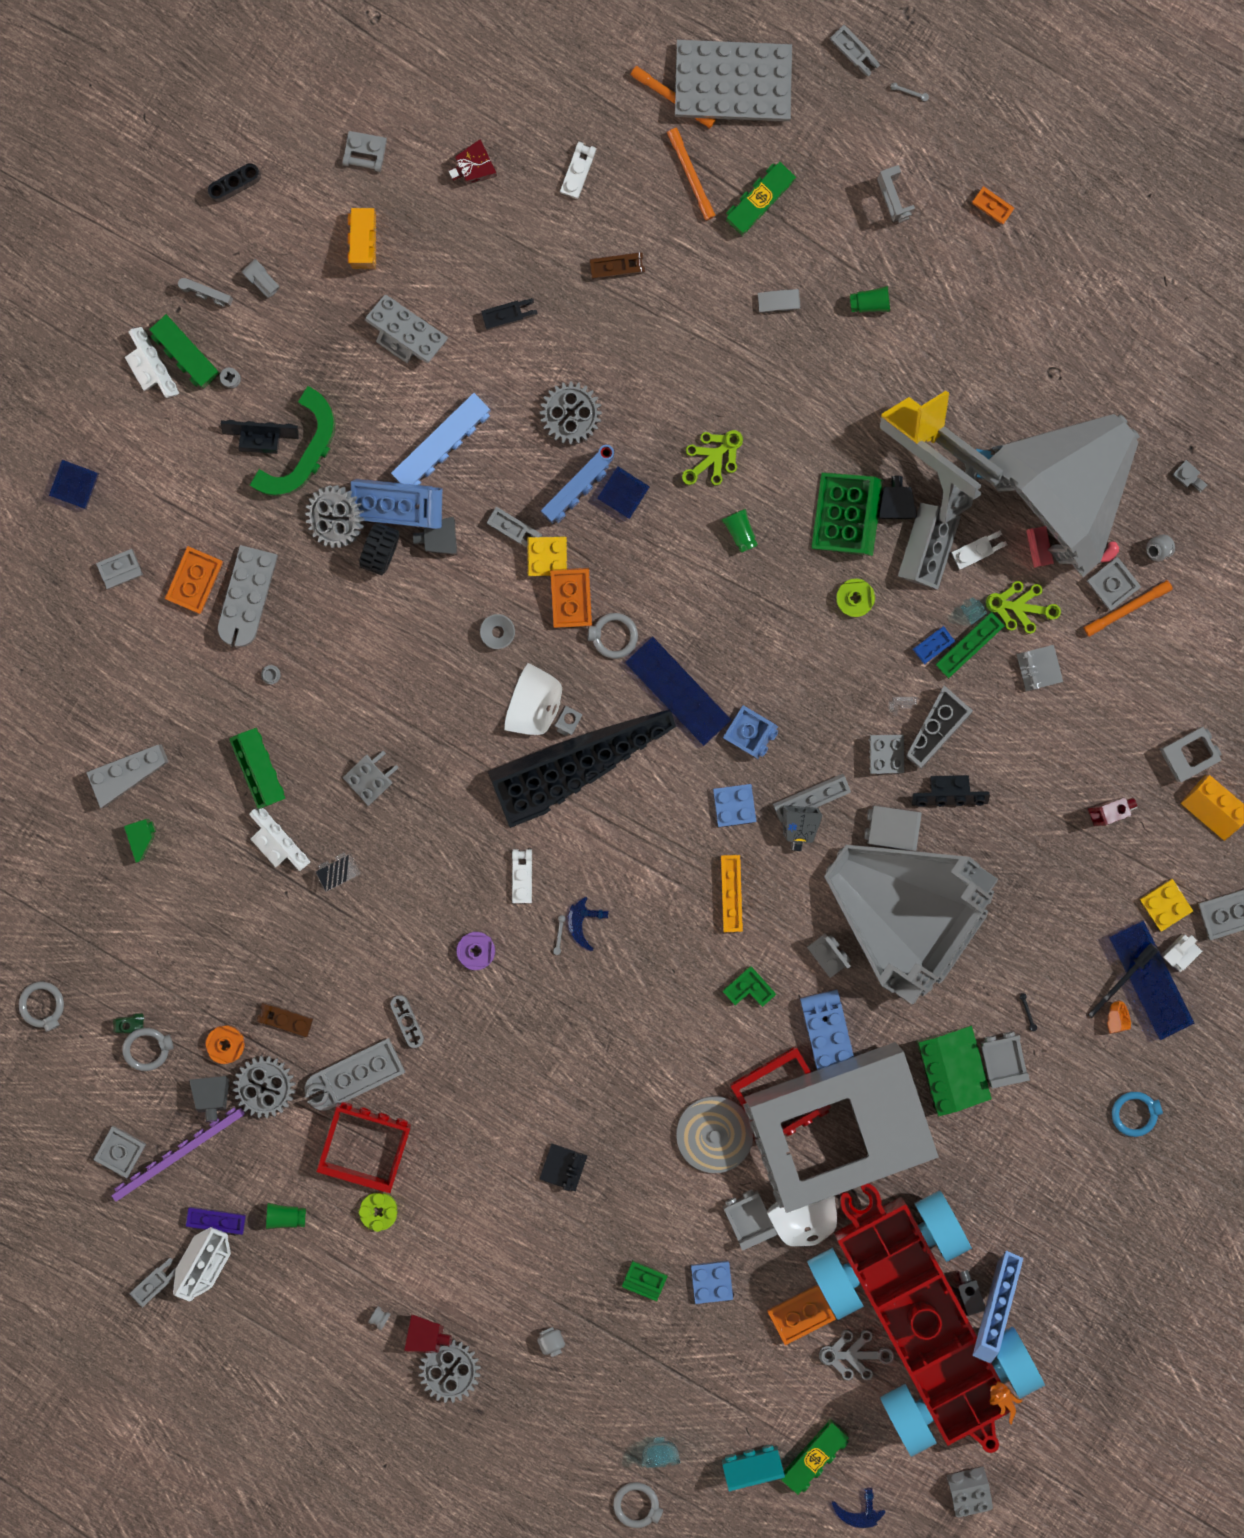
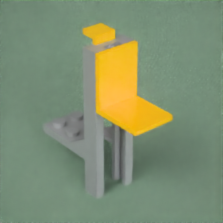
M947 391L942 392L922 406L908 397L882 413L880 422L881 430L938 472L944 492L939 520L944 524L970 508L973 499L981 495V492L978 490L981 488V484L976 481L977 473L993 486L1001 482L1003 474L1001 468L944 426L949 392ZM925 441L937 442L962 461L966 467L965 472L934 450Z

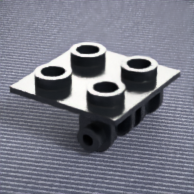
M551 1143L539 1180L563 1187L566 1191L571 1190L575 1192L588 1155Z

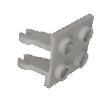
M382 751L373 760L368 755L364 756L343 777L368 806L392 784L388 777L399 768L396 765L384 775L375 766V763L386 754L385 751Z

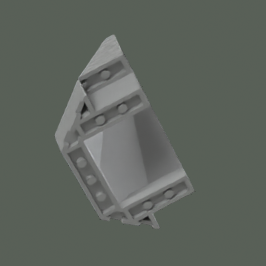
M1115 414L1107 415L991 447L996 454L989 460L1003 470L1001 482L994 487L998 492L1016 490L1059 541L1060 544H1053L1048 551L1059 564H1072L1082 577L1090 572L1098 563H1101L1138 446L1137 439L1140 437L1134 429H1130L1126 418L1121 414L1118 416Z
M845 845L844 848H841L837 853L836 860L828 866L824 876L881 986L892 993L895 992L912 1005L920 995L924 996L931 991L935 982L940 984L946 978L986 919L988 911L985 908L992 901L994 894L992 888L998 881V878L981 868L971 857Z

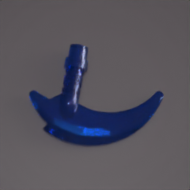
M584 897L576 905L572 904L568 915V926L575 941L582 947L593 951L594 948L586 941L583 934L582 924L584 917L608 919L609 911H603L602 909L588 910L585 906L588 898Z
M865 1488L864 1499L866 1500V1509L862 1513L848 1512L838 1506L835 1501H832V1506L838 1517L848 1525L857 1528H869L878 1525L877 1521L886 1513L884 1509L878 1512L873 1509V1488Z

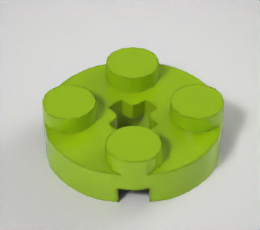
M850 579L839 587L836 594V602L842 613L850 617H861L873 607L875 593L873 588L864 580ZM854 592L857 593V596H861L858 603L850 600Z
M371 1193L361 1203L359 1210L360 1219L371 1230L376 1232L386 1230L396 1221L398 1213L397 1203L387 1193ZM375 1207H377L378 1209H379L380 1207L383 1208V1211H382V1214H383V1215H382V1216H380V1215H377V1216H376V1215L374 1214V1213H375V1210H374Z

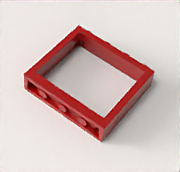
M796 1046L730 1084L742 1107L746 1101L740 1089L794 1058H797L805 1074L811 1073ZM830 1105L821 1107L782 1128L784 1135L788 1137L796 1132L797 1127L801 1125L805 1127L813 1122L812 1119L818 1115L819 1117L825 1116L832 1107Z
M347 1102L337 1103L316 1172L391 1193L411 1124L402 1118H397V1120L389 1118L390 1116L385 1113H371L370 1109L360 1107V1109L354 1108L352 1104ZM341 1112L403 1130L388 1180L325 1162Z

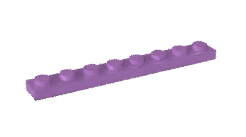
M235 1107L225 1113L226 1118L223 1120L218 1118L216 1122L209 1124L211 1128L204 1131V1129H201L193 1135L195 1139L190 1142L185 1140L178 1145L179 1149L173 1153L170 1150L164 1154L161 1162L157 1164L154 1161L146 1167V1172L143 1174L138 1172L130 1178L131 1182L127 1185L123 1182L114 1188L116 1192L112 1197L115 1202L245 1114L244 1110L241 1107L237 1110Z

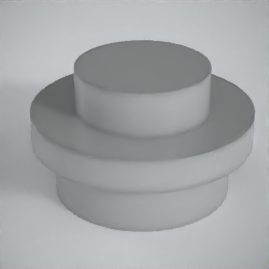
M268 665L262 670L261 677L265 683L275 684L280 680L281 673L276 666Z

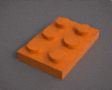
M187 546L165 599L202 614L224 561Z
M589 568L550 570L554 628L592 626Z
M818 1284L767 1310L785 1346L836 1320Z

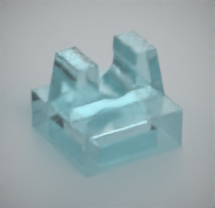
M973 597L969 599L972 604L970 607L967 608L964 604L960 606L971 625L987 613L983 604Z

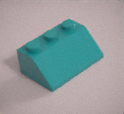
M772 1444L763 1446L761 1450L755 1451L750 1449L744 1451L742 1455L730 1454L725 1456V1459H722L729 1492L785 1478L778 1447Z

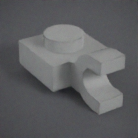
M1187 460L1173 474L1186 488L1192 484L1201 492L1207 486L1203 480L1197 477L1200 472Z

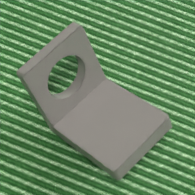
M565 706L559 720L555 724L558 727L557 732L565 736L568 733L572 735L582 714ZM567 713L575 715L576 720L573 724L565 722L564 717Z

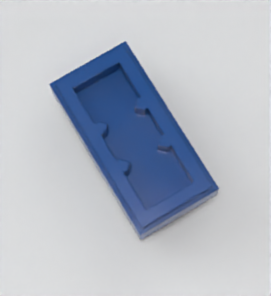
M943 626L913 648V651L922 663L926 664L954 643L955 640Z

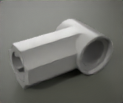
M256 259L241 271L268 298L273 296L280 288Z

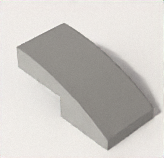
M799 290L758 293L759 312L766 313L800 309Z

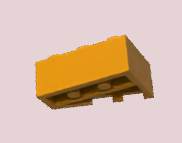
M351 208V214H348V225H351L350 233H348V245H350L348 264L351 265L352 269H376L375 208Z

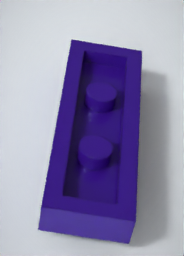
M189 1206L186 1227L205 1230L212 1227L222 1232L243 1235L246 1215Z

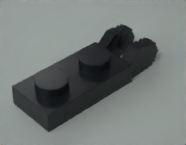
M531 298L519 302L517 300L482 310L481 313L486 330L522 321L524 318L537 315V310L521 313L520 307L532 305L534 299Z

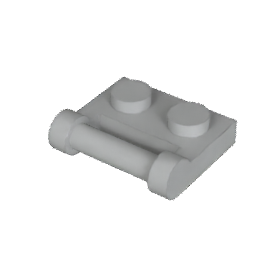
M349 131L343 165H355L381 172L387 138ZM351 153L377 157V160L375 162L351 157Z

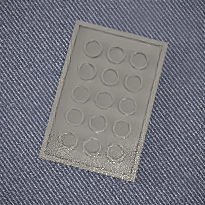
M677 40L675 117L790 122L792 44Z

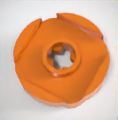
M229 1025L219 1026L212 1030L206 1039V1049L210 1058L220 1064L234 1062L242 1055L245 1048L244 1036L237 1028ZM228 1040L230 1048L222 1049L223 1045L220 1042Z

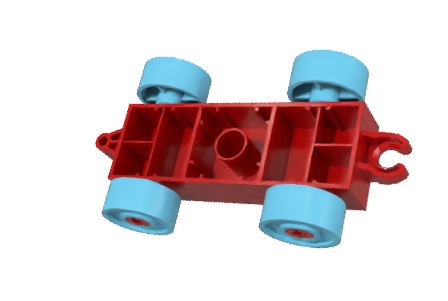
M871 1183L860 1186L863 1193L869 1197V1204L865 1209L854 1208L851 1203L852 1198L847 1191L841 1193L840 1205L842 1211L853 1223L834 1232L849 1262L842 1265L832 1247L811 1258L807 1263L838 1320L864 1307L855 1290L859 1285L863 1287L921 1396V1399L917 1401L913 1398L906 1383L880 1397L907 1451L913 1457L937 1444L928 1424L935 1422L947 1446L970 1435L981 1444L986 1452H996L999 1448V1440L996 1437L995 1420L1010 1413V1410L1005 1406V1413L1000 1415V1406L998 1404H990L991 1386L996 1385L997 1382L1003 1384L1010 1382L1018 1398L1021 1399L1044 1387L1045 1384L1013 1326L1004 1331L1000 1351L996 1359L991 1363L973 1356L977 1335L930 1250V1247L937 1245L944 1260L948 1262L972 1249L941 1190L914 1203L924 1221L917 1225L902 1197L882 1206L880 1194Z

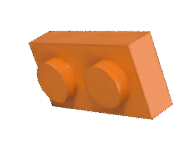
M984 186L972 201L973 205L1002 225L1015 209Z

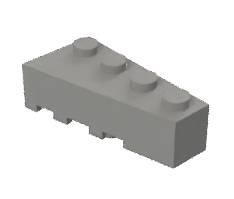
M162 744L86 773L100 808H105L145 778L169 763Z

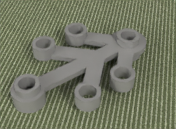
M848 1329L842 1332L841 1338L833 1346H824L819 1352L820 1361L825 1365H833L845 1380H851L854 1374L852 1369L846 1368L839 1360L846 1359L861 1374L864 1380H870L873 1376L871 1369L862 1365L857 1359H879L884 1364H889L894 1359L893 1351L888 1347H883L880 1351H858L866 1342L872 1340V1333L868 1329L861 1332L859 1339L847 1351L839 1350L846 1342H850L853 1339V1333ZM850 1333L851 1337L849 1339H845L844 1334ZM869 1333L870 1337L868 1339L863 1338V1334ZM827 1352L832 1353V1356L830 1358L825 1357V1354ZM883 1352H888L889 1356L884 1358L882 1354ZM846 1371L851 1372V1375L849 1377L844 1376V1373ZM865 1371L870 1372L868 1377L863 1376Z

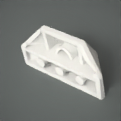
M210 1227L193 1237L175 1270L174 1296L192 1301L194 1297L213 1287L231 1254L227 1233Z

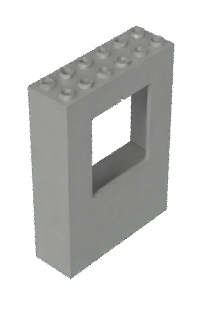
M896 1042L744 1097L746 1103L743 1104L749 1120H752L749 1124L757 1138L755 1141L761 1152L764 1167L769 1173L767 1176L773 1187L775 1199L779 1207L784 1208L786 1213L939 1157L904 1051ZM849 1098L868 1156L805 1180H799L790 1153L786 1154L789 1152L781 1122Z

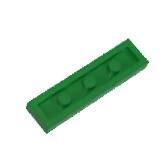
M991 612L935 665L949 679L1005 625Z

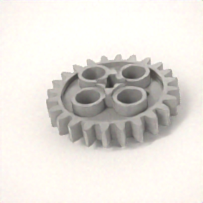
M570 381L569 387H566L563 382L561 389L555 386V393L549 390L550 398L544 396L547 404H541V407L545 408L544 411H540V415L545 416V418L541 419V422H547L544 430L551 429L548 434L549 436L556 434L555 441L561 437L562 444L565 443L566 439H569L570 445H572L574 439L580 444L581 437L587 441L586 435L593 436L591 430H598L595 423H601V420L597 418V416L602 415L601 411H597L601 404H595L598 397L592 398L591 396L594 391L592 390L587 393V386L581 389L578 382L576 387H573V383ZM568 395H574L577 398L574 404L566 402ZM580 401H584V403L575 410V417L569 416L561 426L558 425V423L568 415V409L572 411ZM554 409H561L563 415L560 418L553 417L552 411ZM581 409H588L590 411L589 417H580L579 412ZM569 422L576 424V429L572 432L567 431L565 428Z
M329 485L325 488H320L319 491L313 493L314 497L309 498L312 504L306 505L310 512L305 513V515L310 517L306 523H311L312 525L308 530H314L315 532L312 536H319L318 542L324 541V546L331 545V548L337 546L341 548L344 545H350L351 542L357 540L355 536L361 535L358 529L364 527L360 524L361 521L365 520L363 517H360V514L364 511L358 509L361 503L356 504L357 496L350 497L352 491L345 493V487L339 488L338 485ZM346 516V517H349V519H347V518H339V519H337V517Z
M261 1055L259 1061L253 1057V1064L246 1061L247 1068L241 1066L240 1070L242 1073H236L239 1080H234L233 1083L238 1085V1087L234 1088L233 1091L239 1092L235 1099L241 1098L242 1101L238 1105L245 1104L244 1112L251 1109V1116L258 1112V1118L262 1116V1113L268 1118L271 1112L275 1117L277 1115L276 1110L282 1113L284 1111L282 1105L288 1108L287 1100H293V1097L289 1094L296 1092V1090L291 1089L296 1082H290L294 1075L287 1074L290 1068H283L285 1062L280 1065L278 1064L279 1058H276L273 1062L271 1061V1056L264 1060L263 1055ZM257 1069H260L264 1072L263 1079H259L255 1076V1071ZM274 1077L281 1079L282 1085L280 1087H276L273 1084L272 1080ZM249 1079L254 1080L258 1084L249 1082ZM264 1082L267 1083V1088L279 1091L280 1095L269 1089L263 1091L261 1085ZM248 1087L256 1089L257 1093L255 1096H250L247 1093ZM265 1095L273 1096L274 1103L267 1104L264 1099Z
M454 1339L450 1347L440 1345L438 1353H425L428 1358H421V1361L425 1363V1365L419 1366L420 1369L424 1370L419 1376L425 1378L421 1381V1384L427 1383L425 1391L431 1389L430 1397L437 1394V1401L441 1397H444V1403L447 1402L448 1398H451L452 1403H454L455 1397L462 1401V1394L468 1397L469 1392L467 1390L474 1391L475 1388L472 1384L479 1383L475 1379V1377L481 1376L480 1373L476 1372L481 1366L475 1365L479 1358L473 1359L472 1356L475 1354V1351L469 1353L470 1346L468 1345L463 1348L462 1341L459 1345H456V1340ZM450 1352L454 1357L453 1361L446 1362L443 1359L444 1353ZM461 1357L460 1362L453 1370L455 1374H449L443 1384L439 1385V1381L447 1372L445 1368H450L456 1359ZM461 1364L467 1365L468 1373L461 1374L458 1371V1366ZM439 1368L442 1375L435 1378L432 1376L431 1370ZM454 1380L457 1387L450 1390L447 1388L446 1382Z

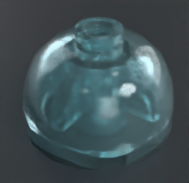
M665 1437L653 1438V1442L648 1443L643 1449L642 1467L657 1468L666 1467L669 1463L672 1466L680 1464L678 1448L671 1441H665Z

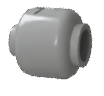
M1162 534L1148 541L1146 551L1153 561L1159 562L1168 559L1174 554L1175 544L1171 537Z
M552 1327L539 1333L540 1336L537 1342L544 1355L550 1354L552 1358L562 1353L561 1349L564 1348L565 1342L560 1330H554Z

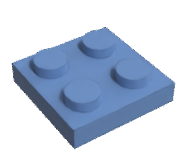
M751 784L713 789L718 827L756 822Z
M729 1260L691 1265L695 1304L733 1300Z

